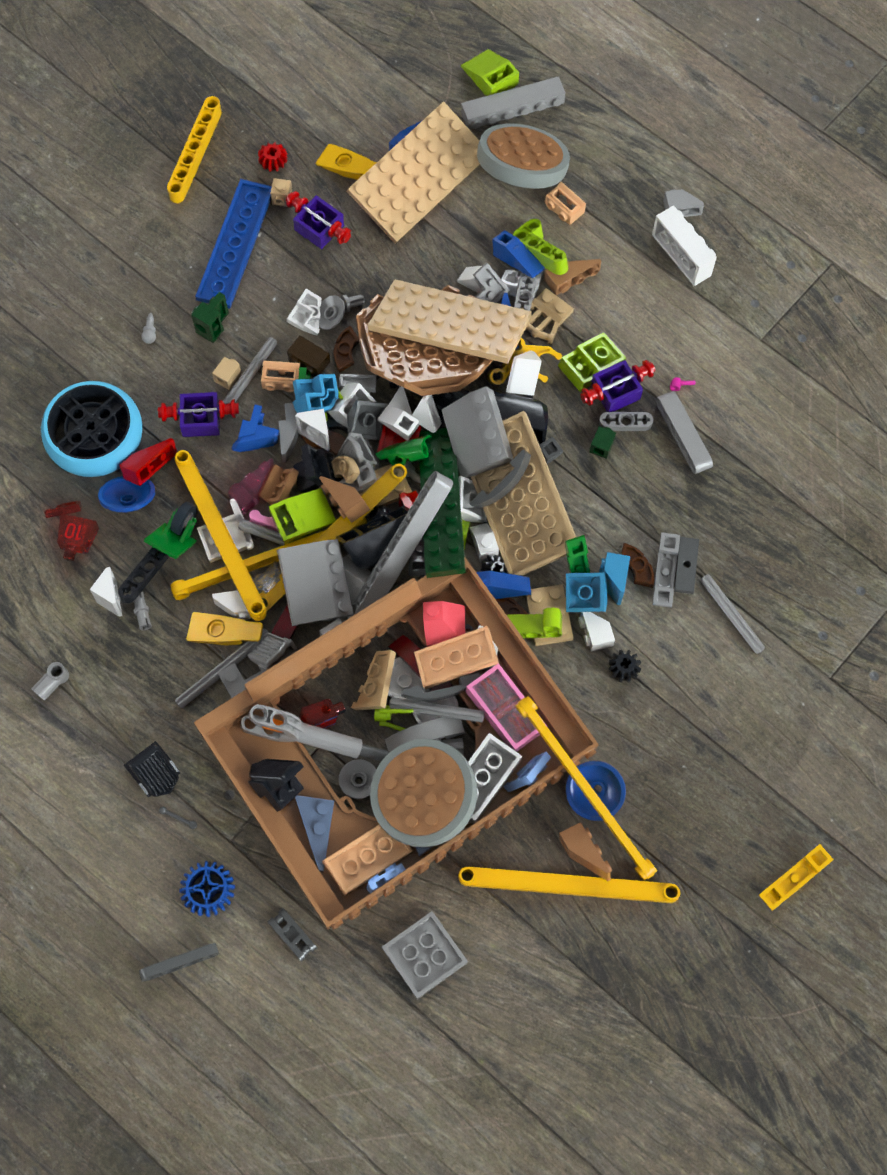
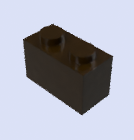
M301 335L298 336L287 350L289 362L300 363V367H306L308 375L311 376L321 374L330 363V353Z

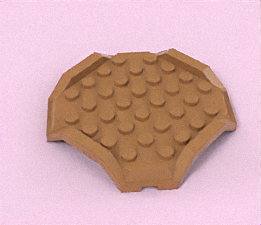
M450 285L442 289L443 291L460 294L459 289ZM379 294L370 301V305L366 309L363 308L356 315L359 343L367 370L421 396L460 391L477 379L493 361L368 330V324L384 298Z

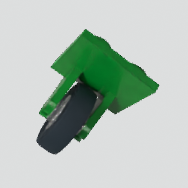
M190 502L183 503L176 509V512L173 511L168 524L164 523L147 536L144 542L167 554L169 557L177 559L197 541L190 537L197 522V507Z

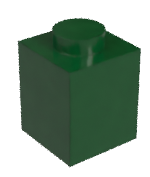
M599 426L591 443L590 453L607 459L615 441L616 432L608 427Z

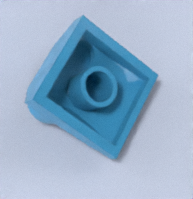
M566 573V612H606V573Z

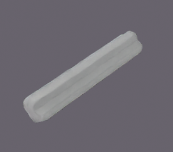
M244 519L240 521L238 526L240 530L284 545L279 532Z

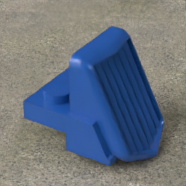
M254 405L251 420L242 421L239 436L232 445V451L245 452L274 446L278 443L279 430L263 426L265 413H262V406Z

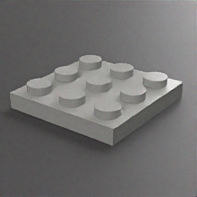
M433 911L382 946L383 951L417 999L468 963Z

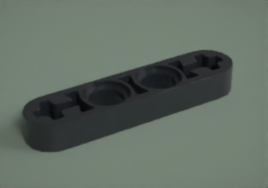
M152 547L119 587L118 595L120 601L123 603L133 602L167 561L169 556L165 553H159L157 556V552L161 551ZM148 563H153L155 565L152 569H146L144 567ZM136 577L144 578V580L140 583H135L133 581Z

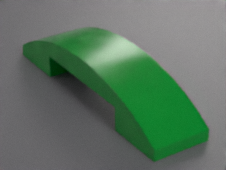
M581 535L566 540L565 548L569 572L590 573L585 536Z

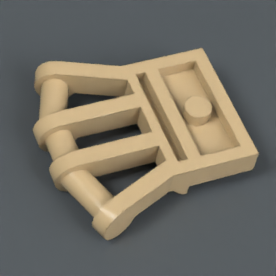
M545 288L532 301L531 311L536 310V312L531 316L524 331H529L533 338L537 337L547 340L548 343L552 344L558 327L573 313L574 308ZM541 315L544 316L546 319L535 328L532 324ZM551 322L554 324L550 334L542 332Z

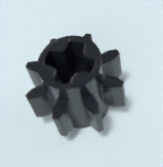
M487 555V558L481 561L482 568L480 571L504 573L503 565L505 563L499 561L500 556Z

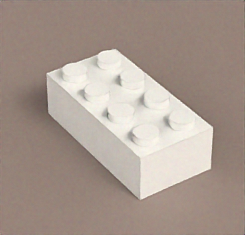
M673 205L656 215L652 236L693 286L709 278L712 275L717 258L716 254L712 249H709L704 239L695 232L692 224L685 220L682 212Z
M490 733L468 761L477 782V802L473 815L469 820L471 824H475L480 819L522 759V755Z

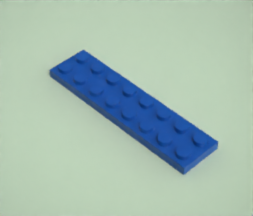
M240 179L195 298L197 301L209 303L210 299L220 292L225 295L228 309L231 308L269 207L272 186Z

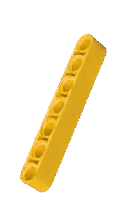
M215 96L205 99L168 182L167 189L170 200L173 203H181L185 199L221 117L220 101Z

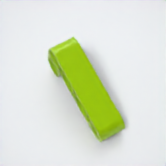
M530 219L513 232V235L518 237L547 270L556 275H563L568 271L566 253L543 239V230L539 219Z
M558 608L543 609V614L507 615L522 638H555L562 636V613Z

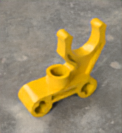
M521 338L518 343L519 349L514 351L509 363H503L501 368L491 369L487 374V379L491 384H502L511 372L513 358L525 352L534 351L538 357L548 353L556 360H560L562 354L556 352L550 346L525 345V341ZM499 372L500 379L494 381L493 373ZM539 373L538 379L541 382H547L548 377Z

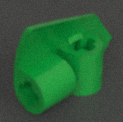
M431 435L390 445L377 452L375 456L380 460L388 458L392 466L395 464L405 465L407 459L413 462L428 458L429 451L425 440L430 438Z

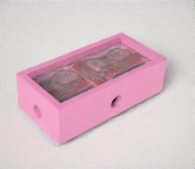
M499 663L466 686L465 692L480 711H484L485 718L504 743L514 751H519L540 735L528 717L524 719L516 709L515 705L525 697Z

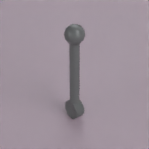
M160 807L159 812L161 814H167L189 825L191 829L197 828L195 821H188L168 811L166 807Z

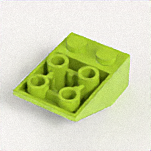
M489 49L461 65V68L486 96L511 90L518 86L519 71L509 60Z
M322 488L287 498L269 506V512L284 545L328 527L336 521Z

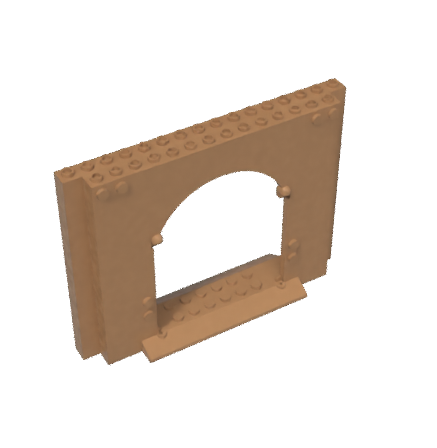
M466 557V573L433 578L424 576L418 581L412 578L244 684L246 690L194 722L200 735L327 930L331 927L333 930L343 924V919L347 920L349 918L352 921L357 918L363 908L367 907L370 909L378 903V898L383 895L386 898L395 892L397 885L401 883L404 886L412 880L415 873L418 872L420 875L429 869L430 863L433 861L438 863L444 859L449 850L454 852L463 846L462 843L467 838L470 841L477 837L483 827L486 829L490 828L496 823L495 821L498 817L502 816V818H505L513 812L512 810L516 805L519 807L523 806L529 801L532 794L537 796L545 790V787L548 786L547 784L551 783L554 785L562 779L561 777L567 770L542 736L539 735L517 751V753L522 755L521 762L505 782L506 784L518 778L516 773L534 756L547 752L551 756L547 762L548 766L536 776L538 779L531 786L525 785L511 792H507L502 787L475 824L468 822L464 829L454 838L443 844L433 846L420 857L416 848L410 846L413 852L396 863V865L402 863L406 869L371 894L366 889L369 883L367 881L344 896L326 867H324V872L318 870L295 797L282 810L276 812L266 796L259 798L248 783L251 780L249 777L250 767L252 764L264 759L299 761L304 767L295 776L304 789L297 795L334 800L326 858L370 831L379 823L375 817L355 809V804L350 797L344 796L341 799L337 797L302 743L277 742L243 732L240 722L245 715L249 714L250 709L254 705L259 704L280 710L277 704H279L282 695L293 688L295 690L301 688L305 684L304 681L309 678L314 679L318 677L323 669L326 667L332 668L338 663L337 660L342 657L347 658L351 656L356 648L359 646L365 647L371 642L370 639L375 636L380 637L384 635L389 627L399 622H408L425 648L429 647L426 645L423 623V602L445 601L465 606V623L469 624L473 631L478 629L479 625L489 627L492 640L498 647L497 658L499 665L525 698L529 696L538 708L535 711L577 767L580 764L579 761L582 758L586 757V759H589L597 753L595 751L599 745ZM479 670L470 674L479 673L481 676L487 671ZM459 678L450 680L453 686L459 685ZM465 691L458 694L468 709L479 710ZM255 709L253 711L254 715L264 717L262 710ZM274 715V716H273L274 719L283 721V717H282V716H280V715ZM485 717L483 722H476L474 725L471 721L466 720L469 728L475 733V752L489 733L504 743ZM249 718L244 721L246 728L253 729L255 727V724ZM264 728L266 734L274 733V731ZM346 800H347L348 803L350 804V806H349L348 808H347V806H346L345 803H344V801H346ZM384 870L383 872H381V873L378 874V875L380 876V875L384 874L386 871Z

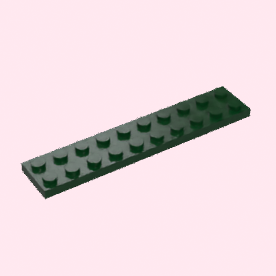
M447 427L439 428L434 433L429 430L420 431L419 437L431 435L430 438L425 440L429 451L428 458L419 460L421 490L434 471L453 481L450 492L424 533L426 577L433 578L466 573L457 456L453 452Z

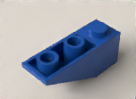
M504 230L492 239L493 256L532 279L545 270V267L518 237Z

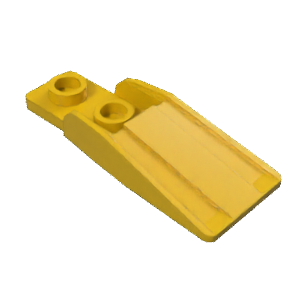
M328 144L317 160L316 165L346 178L358 180L377 162L371 161L353 151Z
M193 612L186 640L189 642L226 646L240 645L242 641L258 642L261 640L264 625L261 622H248L228 616Z

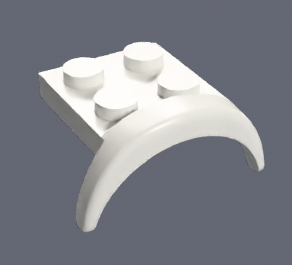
M231 499L230 504L234 514L222 519L238 552L246 549L251 550L254 548L250 533L238 528L240 521L244 517L236 500ZM206 525L198 527L197 530L209 562L212 563L222 559Z

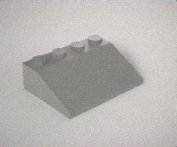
M487 386L466 394L442 409L453 452L457 456L460 476L469 478L510 463L514 459L493 390Z
M338 539L277 550L292 626L337 620L338 618L343 619L353 615Z

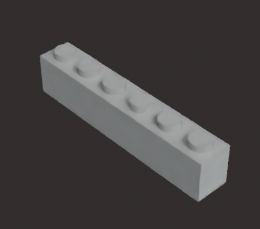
M558 76L461 103V115L468 129H476L487 124H494L516 116L527 115L531 112L564 104L566 93Z

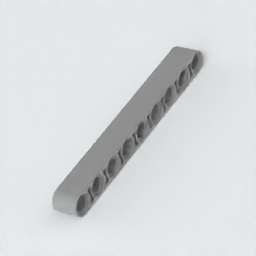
M434 471L429 476L353 602V615L348 616V619L388 594L453 486L451 479L437 471Z

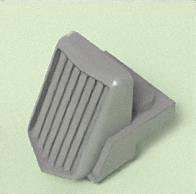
M350 432L336 457L349 456L355 460L358 468L369 462L372 463L374 470L382 468L369 441L364 439L362 434Z
M267 633L252 648L248 657L258 665L263 673L297 652L298 649L291 639Z

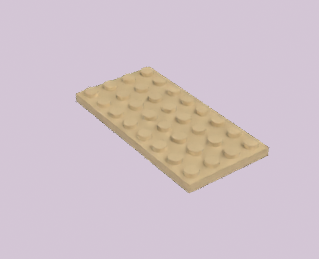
M443 101L348 188L347 192L396 244L480 165L477 158L479 140Z
M394 279L370 320L368 330L508 364L531 318V311Z
M525 411L504 420L503 425L513 458L522 450L531 454L528 467L520 481L507 495L497 502L483 507L508 573L519 576L528 574L565 557V541L576 537ZM507 463L472 476L471 479L477 494L482 490L490 493L514 467Z

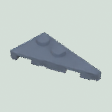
M296 795L295 800L316 865L320 872H324L325 866L322 861L326 859L334 800Z

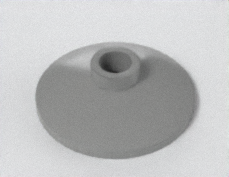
M332 295L321 302L319 327L321 329L330 330L340 323L345 312V304L342 298Z
M358 759L348 762L343 766L339 774L341 790L347 796L354 799H363L370 796L371 783L376 768L365 760ZM357 778H361L363 782L361 784H357L355 780Z

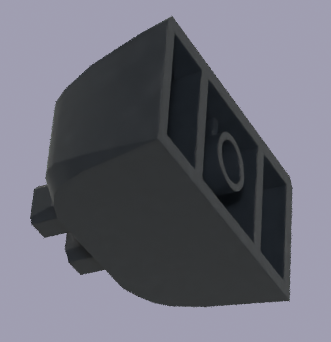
M494 391L502 421L525 411L538 443L541 444L546 441L548 425L547 405L537 399H533V395L523 394V396H519L506 391Z
M406 506L399 507L381 517L336 536V539H338L339 545L346 556L358 568H375L410 509Z

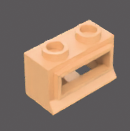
M562 182L551 190L545 199L547 208L551 211L553 210L562 221L569 225L585 213L586 203ZM562 194L567 198L566 201L569 205L573 204L576 207L570 210L557 196Z
M263 361L262 389L293 392V381L299 377L300 363ZM268 370L278 371L281 375L286 374V372H294V377H270L267 374Z

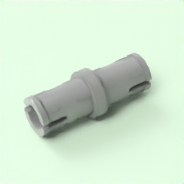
M142 591L133 601L135 607L133 611L137 616L139 629L143 630L144 626V630H148L152 625L148 615L149 607L145 603Z

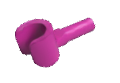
M675 377L670 383V390L679 391L681 386L695 385L696 381H684Z

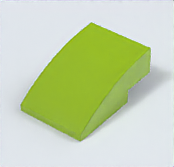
M603 332L578 345L575 351L563 356L558 367L581 392L583 388L591 386L593 374L626 360V357Z

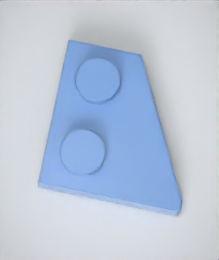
M547 752L534 756L516 773L518 778L507 782L503 787L507 792H511L525 785L531 786L538 779L536 776L547 768V762L551 756Z
M394 863L385 869L386 872L380 876L377 874L369 879L366 887L369 894L405 871V867L402 863L399 865Z

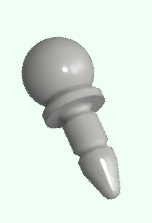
M149 313L146 326L143 327L141 335L142 340L147 344H151L156 340V328L153 327L154 317L152 313Z
M407 460L404 465L407 469L406 477H411L415 482L421 483L420 476L415 472V467Z

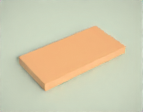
M488 626L414 652L424 689L499 663Z
M379 824L324 859L322 863L343 895L346 896L392 864L411 854L413 850L410 845L393 839Z

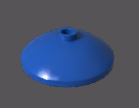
M121 476L106 482L98 492V499L100 504L110 511L127 513L147 506L153 500L156 491L153 482L149 479L141 486H138Z
M587 761L577 766L608 811L614 816L622 807L626 796L625 783L621 774L613 766L602 761ZM569 775L566 783V796L572 809L585 819L602 821L603 819ZM600 785L602 790L597 791L595 786Z

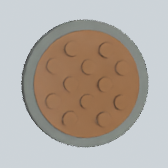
M500 124L488 128L481 135L477 150L478 161L485 171L505 183L524 188H546L558 184L564 179L570 161L568 149L558 138L544 130L523 124Z
M433 739L412 740L393 749L379 764L371 783V806L378 823L393 839L414 847H433L451 840L467 825L473 815L477 802V782L468 761L454 747Z

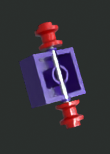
M297 191L287 195L286 206L289 208L294 206L297 213L293 218L294 230L321 250L335 236L339 244L349 241L351 230L348 227L343 229L344 217L341 212L317 195L309 203L306 197L299 198L300 193Z
M626 360L593 374L592 389L583 388L580 394L584 404L587 403L589 406L593 405V400L598 399L602 402L607 412H615L641 399L643 388L640 383L643 382V377L648 376L651 378L654 376L655 367L652 362L644 360L642 366L633 365L631 370Z
M217 392L180 394V408H178L177 402H174L172 406H166L165 403H161V407H158V417L162 418L163 422H166L167 418L171 417L178 421L180 416V429L183 437L220 435V418L224 419L225 415H231L232 418H236V414H239V403H235V399H232L230 403L225 404L223 400H219Z

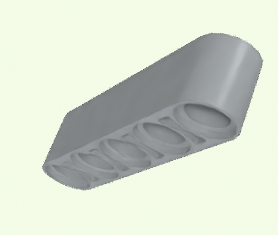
M671 391L656 397L657 407L692 472L697 474L712 468L713 461L676 392Z

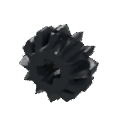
M622 649L619 650V655L614 653L612 655L613 659H610L608 662L610 665L608 671L614 672L612 675L613 679L620 677V683L623 681V678L629 683L631 678L636 679L637 673L641 672L639 667L641 660H636L637 654L631 656L630 650H627L626 654H624ZM626 664L625 666L628 665V668L625 669L624 666L621 667V665Z

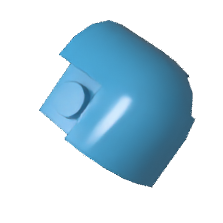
M319 374L313 379H296L293 381L296 399L293 401V406L297 413L324 409V412H327L335 405L338 399L335 374Z

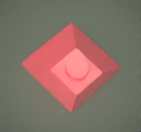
M445 601L423 602V623L427 646H432L466 633L464 605Z

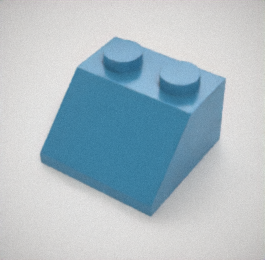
M607 552L606 559L602 558L599 573H606L607 592L617 605H621L625 592L630 556Z

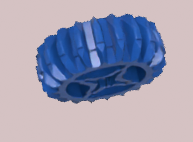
M205 861L204 867H202L200 863H197L198 869L194 870L193 867H190L189 869L192 874L184 873L185 878L188 880H181L180 882L181 885L186 886L179 889V892L184 894L181 896V900L187 901L184 906L186 908L191 907V913H195L198 910V916H202L204 911L207 917H210V911L218 915L217 909L219 907L222 911H225L226 909L223 904H231L227 897H234V893L230 892V890L235 889V885L230 884L234 879L233 877H228L230 875L229 870L223 872V865L217 868V863L213 862L211 867H209V862ZM210 874L219 876L223 880L224 885L213 883ZM203 875L201 883L192 887L195 880ZM208 882L212 890H209L210 892L206 895L203 888H205ZM223 891L220 898L212 903V897ZM191 893L203 895L205 904L194 901Z

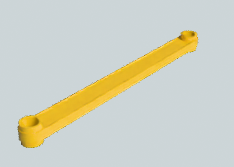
M180 450L175 455V462L250 617L255 621H262L267 614L265 604L192 456L188 451ZM256 609H261L260 612L254 613Z
M402 464L393 465L361 496L370 509L367 513L352 523L347 517L343 519L340 516L314 542L334 540L336 536L352 530L404 480L407 475L406 467ZM396 468L401 469L403 476H395L393 470ZM282 573L260 593L261 598L267 602V611L286 594Z
M364 517L354 528L367 523L366 517ZM326 530L244 559L243 562L248 572L279 561L278 549L313 543ZM225 566L186 581L183 579L174 581L170 585L171 592L176 600H183L189 597L190 593L229 580L231 576Z
M529 696L521 699L515 705L518 712L524 719L528 717L636 864L634 869L643 881L650 879L657 872L654 865L648 858L644 860L535 711L538 708Z
M464 867L458 874L459 882L469 887L674 903L680 897V889L672 883L612 878L610 881H606L600 877L479 867ZM469 872L473 878L470 881H466L462 878V874ZM672 889L676 896L674 898L668 897L666 890Z

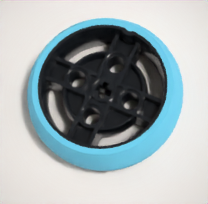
M100 381L76 383L59 392L47 406L41 423L42 442L49 457L65 471L83 477L104 476L120 469L119 465L138 449L142 437L141 415L130 396L114 385ZM91 401H103L104 403L102 404V403L91 402ZM127 415V431L123 439L119 441V421ZM65 417V437L57 443V428L62 418ZM80 454H83V455H87V456H96V457L84 458V457H78V456H79Z

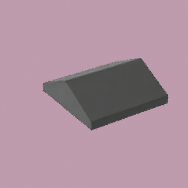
M356 400L347 415L348 434L350 432L359 433L365 439L380 440L384 425L377 421V419L388 404Z

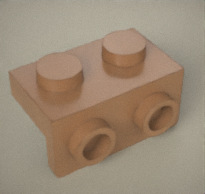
M273 465L259 493V497L270 505L289 498V493L297 482L299 471L294 468L283 470L278 465Z

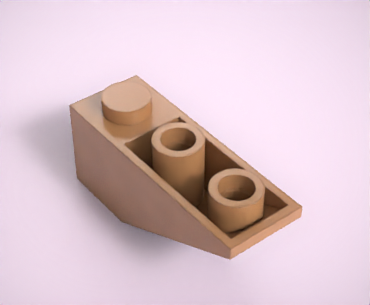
M601 260L568 261V271L565 274L556 275L549 270H545L544 281L555 295L565 293L573 285L581 284L587 277L595 276L600 271Z
M323 476L319 477L323 483L320 487L326 495L331 494L329 499L335 507L339 505L340 508L337 510L343 519L347 517L352 523L370 510L354 487Z
M580 822L559 833L560 842L569 858L606 881L611 880V866L607 860L603 861L601 857L602 852L597 844H593L591 840L592 835L587 827L584 828Z

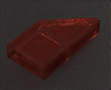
M81 501L57 505L56 508L47 509L44 512L45 517L50 518L80 512L82 509Z

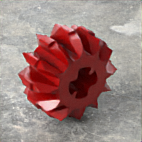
M268 142L267 146L262 145L261 150L258 151V161L264 170L268 168L270 172L273 169L278 172V168L284 169V164L287 163V151L283 149L282 144L277 145L276 142L273 144Z

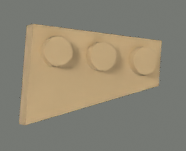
M392 650L376 651L367 671L368 678L365 685L360 686L358 691L360 696L357 702H353L352 709H385L396 652Z

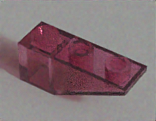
M272 458L262 462L258 469L253 473H248L238 484H233L227 492L230 500H236L243 515L259 503V493L274 465Z

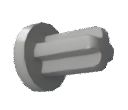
M346 294L341 295L345 304V313L350 312V308L364 305L365 303L362 295L347 297Z

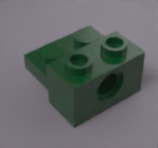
M218 292L216 296L210 299L208 305L201 302L199 306L193 309L191 314L196 333L212 343L224 331L221 323L229 314L224 294Z

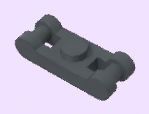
M284 908L279 911V914L274 919L270 918L267 921L301 962L310 951L313 952L317 949L315 944ZM285 920L288 924L281 928L279 924ZM302 940L306 945L299 949L296 945Z

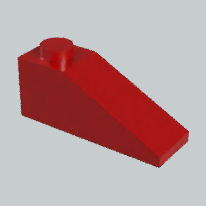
M167 439L130 455L119 465L124 479L138 486L145 483L176 455L177 449L174 439Z

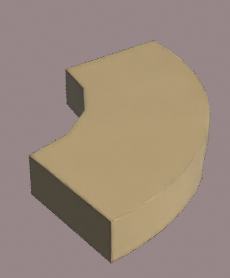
M338 456L331 462L335 478L344 477L346 483L353 484L360 474L355 460L349 456Z

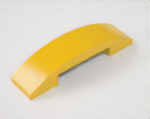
M819 844L760 893L759 897L773 911L834 859Z

